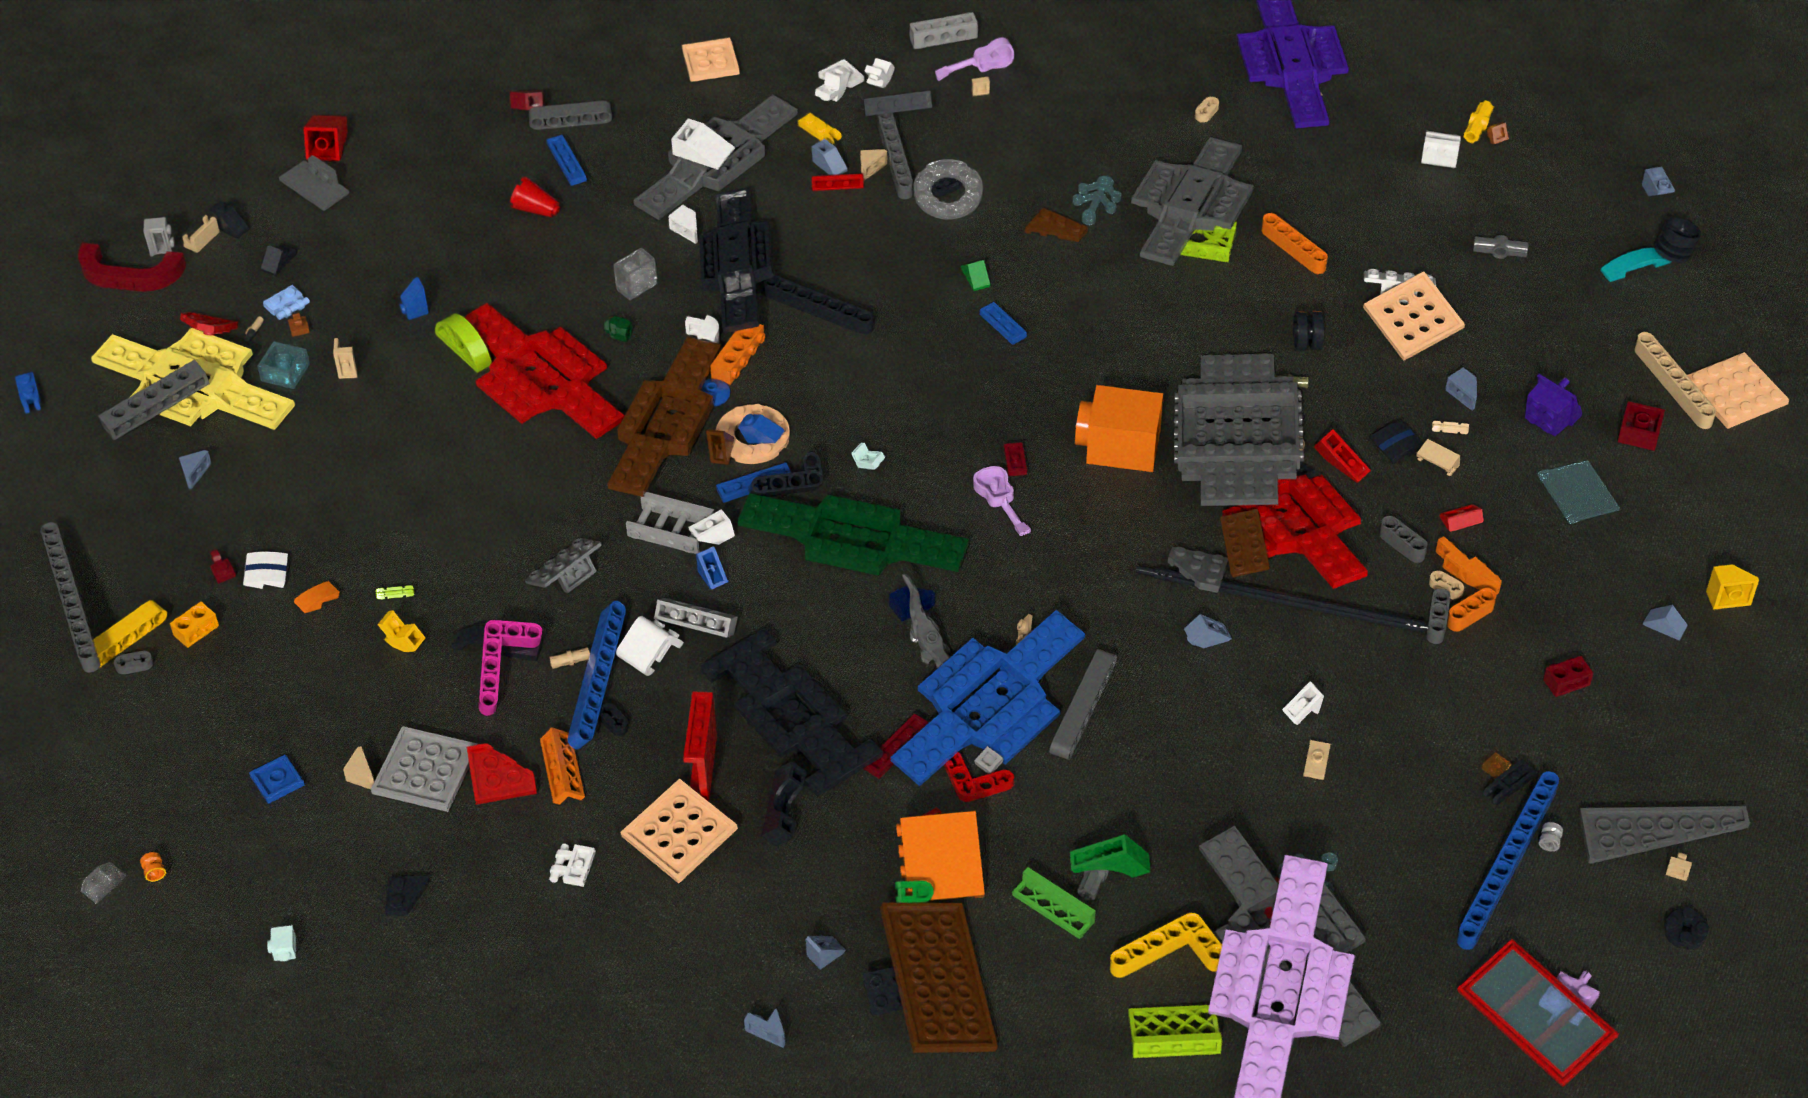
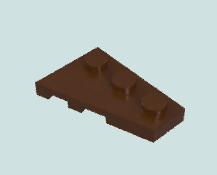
M1042 208L1025 227V233L1038 232L1040 236L1047 237L1050 234L1057 236L1058 239L1079 242L1088 232V227Z

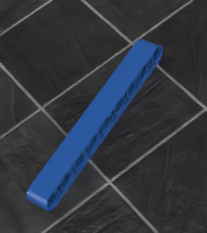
M613 601L601 612L568 734V743L574 749L582 748L594 736L626 613L625 606L619 601Z

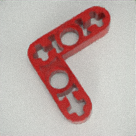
M959 752L951 758L956 761V767H954L951 760L944 764L958 798L964 802L1007 791L1014 786V774L1009 770H1000L972 779ZM957 773H962L965 775V777L963 779H957L954 777V775ZM983 783H989L991 784V787L989 789H983L980 785ZM964 785H966V789L970 793H966V791H963Z

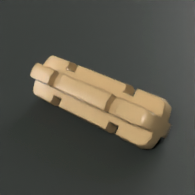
M1434 420L1432 431L1440 432L1442 430L1445 433L1457 434L1460 432V434H1468L1469 424L1461 423L1459 425L1458 422L1447 421L1441 423V421Z

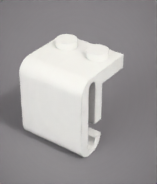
M1427 131L1421 163L1456 168L1461 136Z
M640 616L617 648L616 655L646 676H649L655 671L651 668L653 662L656 660L660 663L671 644L680 649L684 642L678 639L679 634L675 631L663 629L665 625L655 619L652 622Z

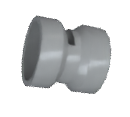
M1547 822L1542 827L1539 846L1546 851H1557L1560 847L1563 828L1557 823Z

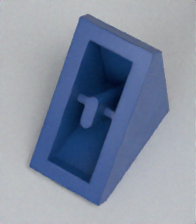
M714 546L696 554L698 573L710 590L728 583Z

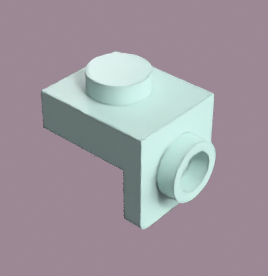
M860 443L851 453L858 468L875 469L885 458L883 452L868 451L865 443Z

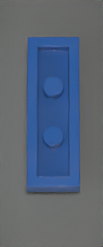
M995 302L980 309V315L1012 345L1027 337V332Z

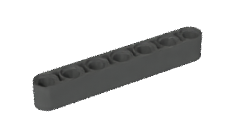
M893 113L878 114V129L883 147L887 151V160L897 195L901 199H909L913 195V180Z
M1097 649L1051 743L1050 754L1068 760L1071 759L1117 661L1116 654Z

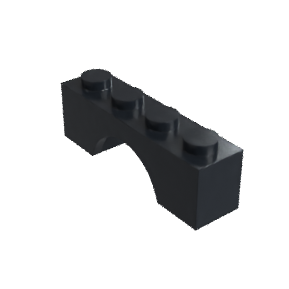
M794 762L776 769L761 837L775 846L792 839L796 821L788 816V812L793 799L804 787L807 771Z

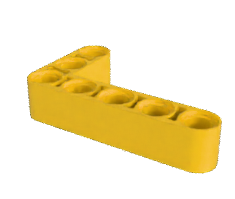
M1188 913L1115 950L1111 955L1110 972L1115 977H1125L1187 944L1190 945L1210 971L1217 972L1222 944L1198 914Z

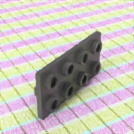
M314 155L308 158V162L302 161L279 177L282 183L322 210L328 209L349 194V190L338 183L336 170Z
M584 538L574 540L570 547L561 550L554 559L546 561L539 570L531 572L529 577L525 579L526 584L545 588L558 579L563 591L569 593L597 572L589 555L602 546L601 542Z

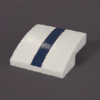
M279 552L247 553L243 585L260 589L263 588L264 584L283 588L288 554Z

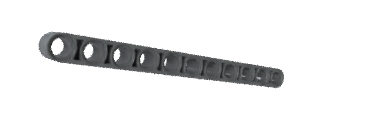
M49 522L41 527V534L75 649L85 672H94L100 667L98 653L58 525L54 522Z

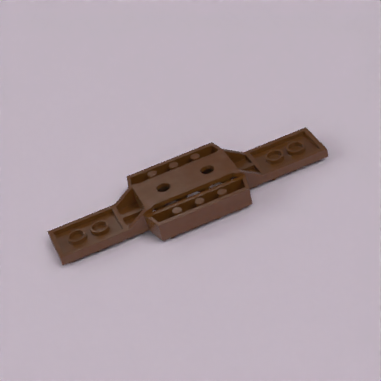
M687 337L663 381L644 380L618 427V440L629 445L607 483L608 489L644 497L664 458L670 455H689L714 407L713 396L701 391L711 370L710 365L721 351V344ZM662 396V401L658 409L655 411V414L651 422L649 423V426L647 427L645 433L641 435L643 429L645 428L650 416L652 415L656 405L658 404ZM670 410H677V411H678L677 413H674L673 415H671V414L668 413ZM658 434H663L665 436L661 439L655 438V436Z

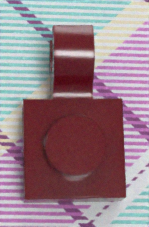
M217 549L210 551L211 559L214 563L210 565V569L217 583L219 584L236 577L229 560L225 559L222 561Z

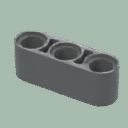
M1393 516L1384 517L1379 533L1381 539L1410 561L1415 563L1424 561L1427 541Z
M1436 589L1432 596L1426 638L1433 644L1441 643L1445 636L1450 604V593L1446 589ZM1433 627H1439L1441 630L1436 631Z

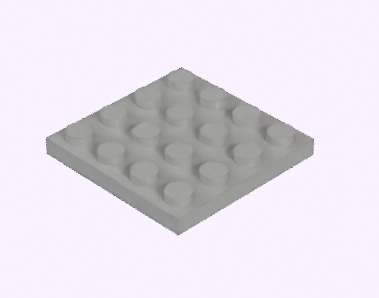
M402 726L371 788V792L374 795L448 812L470 767L467 747L477 745V743Z

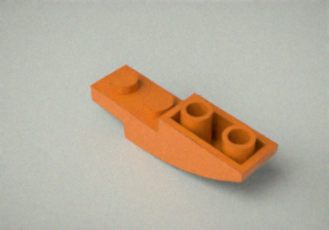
M1444 536L1438 539L1436 553L1444 559L1443 568L1476 589L1490 588L1496 592V595L1499 593L1502 580L1484 562H1481L1476 556L1469 560L1464 553Z

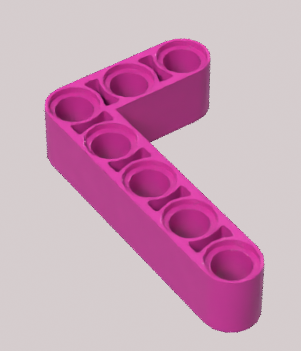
M491 620L486 623L479 693V711L483 715L489 716L496 712L501 646L527 648L539 646L542 637L540 625ZM490 631H495L497 633L491 634ZM513 632V633H516L517 635H514V636H513V635H510L509 633ZM530 634H535L536 637H531V636H529V635H530ZM493 648L496 651L491 652L488 649ZM487 666H493L494 669H488ZM486 684H492L493 687H487ZM487 701H488V702H491L492 704H491V705H486V704H484V702H487Z

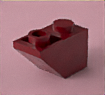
M544 90L510 91L511 108L530 110L534 107L545 106Z

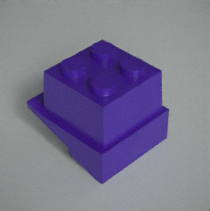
M1538 374V384L1527 395L1525 419L1542 428L1546 433L1557 436L1568 425L1572 426L1582 416L1581 406L1578 405L1576 396L1564 389L1569 384L1567 378H1563L1558 384H1555Z

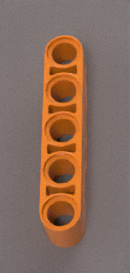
M1267 213L1263 216L1261 231L1267 238L1311 272L1322 274L1326 271L1328 258L1326 252L1276 214Z

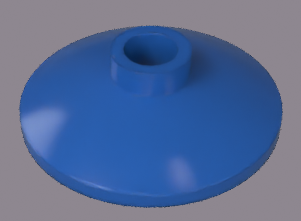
M708 379L702 385L701 391L713 396L714 407L724 404L730 397L729 386L721 380Z

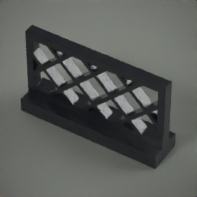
M930 91L863 99V104H860V110H864L865 116L932 108Z

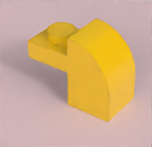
M388 611L378 623V626L386 634L384 640L392 647L403 652H415L426 638L415 624L405 625L394 611Z

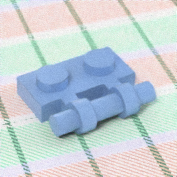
M293 285L263 301L264 307L273 316L276 315L279 320L284 317H290L291 313L304 309L305 305L310 303L307 297L303 298L302 293Z

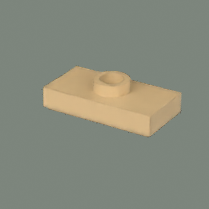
M1310 740L1304 770L1305 777L1324 780L1331 744Z

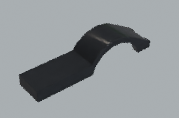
M473 626L457 630V638L455 642H452V649L462 650L468 644H483L485 626ZM490 631L491 634L497 633L495 631ZM542 641L535 648L501 646V656L537 661L542 649Z

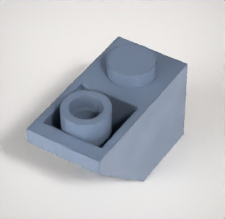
M823 139L812 146V162L829 175H842L848 171L837 148L829 141Z
M1662 167L1645 169L1642 186L1648 196L1675 191Z

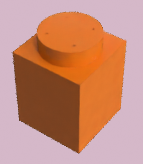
M1096 385L1093 402L1081 400L1076 424L1075 445L1087 446L1086 464L1153 472L1161 429L1163 393Z

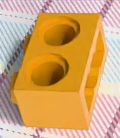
M199 602L184 614L175 618L170 623L173 636L189 648L217 628L219 624L216 614L203 602Z

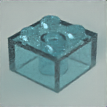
M273 341L257 367L262 382L294 389L310 363L306 349Z

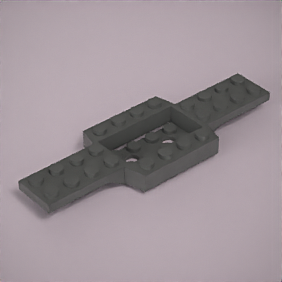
M772 95L740 120L726 121L713 117L705 123L707 127L722 138L732 137L727 142L733 145L734 149L739 145L743 146L729 155L719 169L712 168L711 170L709 166L673 155V150H669V162L673 165V168L661 180L635 198L634 205L660 220L703 186L720 191L765 156V147L761 142L798 114L797 108Z

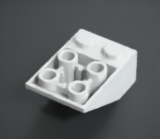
M687 119L672 138L673 155L715 169H719L734 150L733 145L705 124L691 119Z

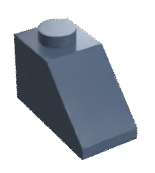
M1462 368L1448 377L1446 391L1470 410H1474L1477 399V378L1471 372Z
M1202 614L1184 628L1189 643L1201 648L1224 643L1232 639L1223 623Z

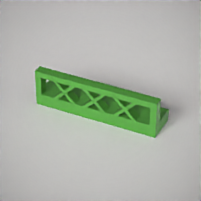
M1029 867L1023 872L1022 882L1012 891V896L1079 939L1095 923L1096 911ZM1027 887L1033 891V895L1025 896L1020 892ZM1046 899L1050 902V906L1042 907L1038 904L1037 900ZM1063 910L1067 913V917L1059 918L1055 915L1054 911ZM1080 921L1084 926L1077 930L1072 926L1071 922Z

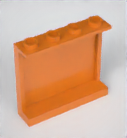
M976 811L900 818V824H896L897 837L901 836L902 845H898L899 857H903L904 865L900 866L901 878H905L906 881L929 882L934 890L930 901L974 896L975 898L984 897ZM906 889V896H912V889Z

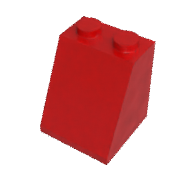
M313 115L304 126L306 160L314 155L320 160L340 161L347 136L346 116Z

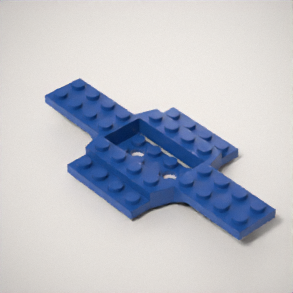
M1055 610L1007 654L990 646L985 648L972 638L918 686V691L933 703L939 715L892 755L891 762L919 786L928 780L957 752L971 744L982 749L988 746L1003 757L1002 763L1006 765L1060 715V710L1046 699V694L1039 681L1047 671L1085 638V633ZM998 668H1000V671L986 684H984L975 694H973L965 703H963L954 712L951 711L971 692H973L980 684H982L989 676H991ZM999 687H1004L1008 690V693L1006 695H999L996 690ZM971 712H978L981 717L978 720H972L969 714Z

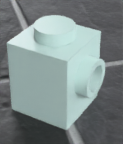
M293 926L271 928V940L267 941L268 952L273 954L274 961L296 959V936Z

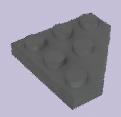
M1172 547L1168 563L1171 566L1176 565L1179 568V572L1185 578L1192 579L1198 589L1218 593L1228 565V558L1218 554L1211 555L1202 551L1186 550L1183 547Z

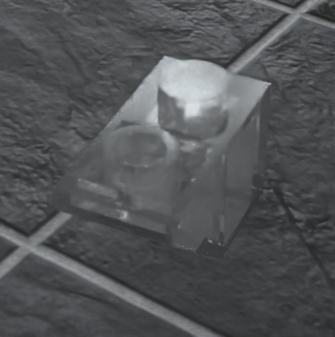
M111 862L100 865L83 880L81 892L97 904L126 877V874Z

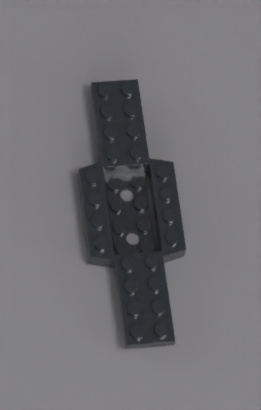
M750 187L716 194L717 227L713 231L699 235L701 282L704 291L720 290L722 329L724 333L759 326L757 283L774 277L771 231L767 221L753 222ZM749 236H751L753 267L750 265ZM734 258L739 259L737 262H731Z

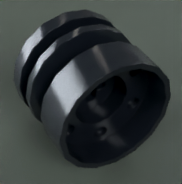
M1680 217L1668 218L1662 228V233L1654 245L1655 250L1668 261L1685 263L1690 259L1694 247L1701 236V231L1694 223Z

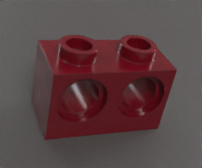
M1579 656L1546 667L1543 680L1553 695L1558 697L1590 686L1593 672L1583 657Z

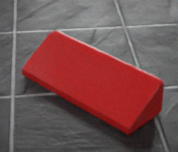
M863 174L812 176V191L864 188Z

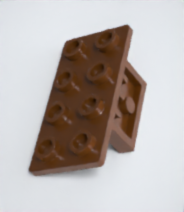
M1258 509L1220 517L1231 576L1237 577L1269 570L1270 566Z

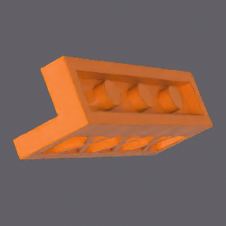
M551 727L540 739L553 803L560 805L567 797L582 800L585 795L575 749L568 743L569 733ZM560 738L565 739L566 745L560 740ZM563 752L569 757V760L563 755ZM566 767L572 772L573 777L569 774ZM570 784L576 789V791L571 790Z

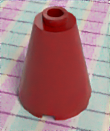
M526 176L521 178L522 184L520 186L516 185L512 193L510 202L513 204L510 207L546 217L556 216L560 210L559 202Z

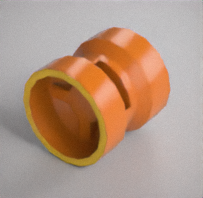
M150 852L140 859L146 880L151 882L158 881L166 875L159 853Z

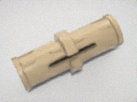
M588 647L550 656L552 669L566 665L573 666L574 663L586 661L589 659L590 652Z

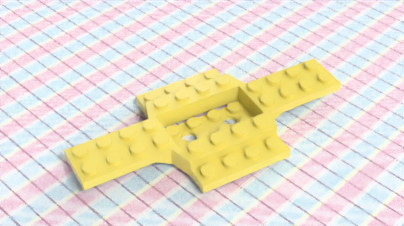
M190 328L181 340L161 350H154L112 334L91 357L92 362L141 380L139 387L131 396L157 382L160 378L174 372L175 370L170 369L171 366L180 365L179 368L195 359L206 375L210 376V379H208L210 384L199 390L204 394L196 392L159 414L188 426H192L198 418L204 419L217 409L275 430L295 406L294 400L255 387L241 379L244 373L243 365L253 355L252 349L216 336L205 335L202 331Z

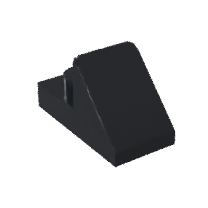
M282 244L277 248L268 245L261 271L277 276L296 255L295 249Z

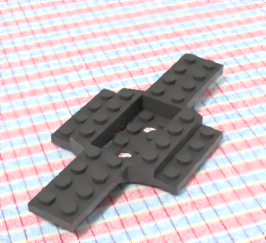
M1210 137L1193 165L1169 164L1155 160L1133 195L1131 202L1141 207H1147V213L1159 219L1141 249L1140 257L1174 266L1194 230L1214 231L1216 226L1227 229L1232 228L1253 192L1254 186L1236 181L1227 176L1242 151V145ZM1211 187H1214L1213 191L1211 192L1210 196L1208 197L1207 201L1205 202L1204 206L1199 212L1198 209L1200 208L1201 204L1203 203L1204 199L1209 193ZM1186 198H1190V199H1191V201H1184V200H1185Z
M1233 826L1199 845V850L1229 889L1239 906V909L1228 920L1227 925L1212 932L1219 942L1223 945L1226 929L1247 933L1250 930L1269 929V922L1272 919L1267 918L1264 911L1267 907H1272V912L1274 911L1279 884L1237 828ZM1324 884L1314 938L1331 946L1333 951L1347 953L1363 944L1366 938ZM1269 945L1267 946L1261 980L1259 984L1256 999L1257 1004H1259L1264 976L1266 972L1270 952ZM1309 954L1307 955V958H1306V963H1305V968H1304V973H1303V978H1302V983H1301V988H1300V991H1301V992H1302V988H1303V983H1304V978H1305V973H1306V968H1307V963H1308ZM1284 960L1280 963L1279 967L1283 971H1289L1292 968V964L1290 961ZM1351 982L1349 983L1338 1039L1343 1047L1380 1027L1381 1023Z

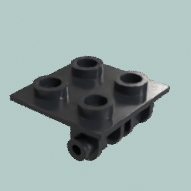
M894 967L863 973V984L867 992L872 1016L903 1010Z

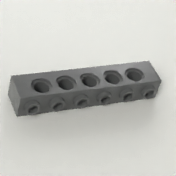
M194 359L98 416L104 429L113 440H116L210 383L205 371Z

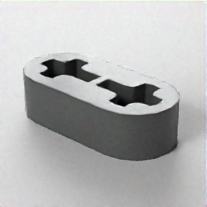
M139 651L116 657L114 666L119 674L135 673L150 669L153 666V659L148 651Z

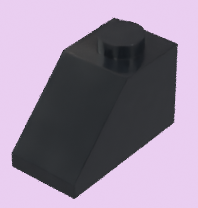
M219 201L208 210L210 218H216L219 230L236 239L249 230L248 225L235 209L222 201Z

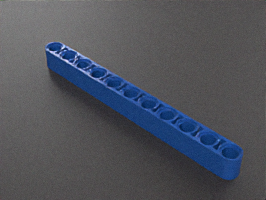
M1544 772L1539 778L1460 926L1457 944L1462 949L1469 950L1475 947L1556 795L1559 777L1554 772Z

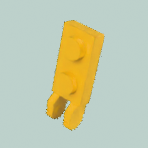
M812 113L798 120V125L820 141L826 139L831 144H834V139L840 140L842 138L841 133L836 128H832Z

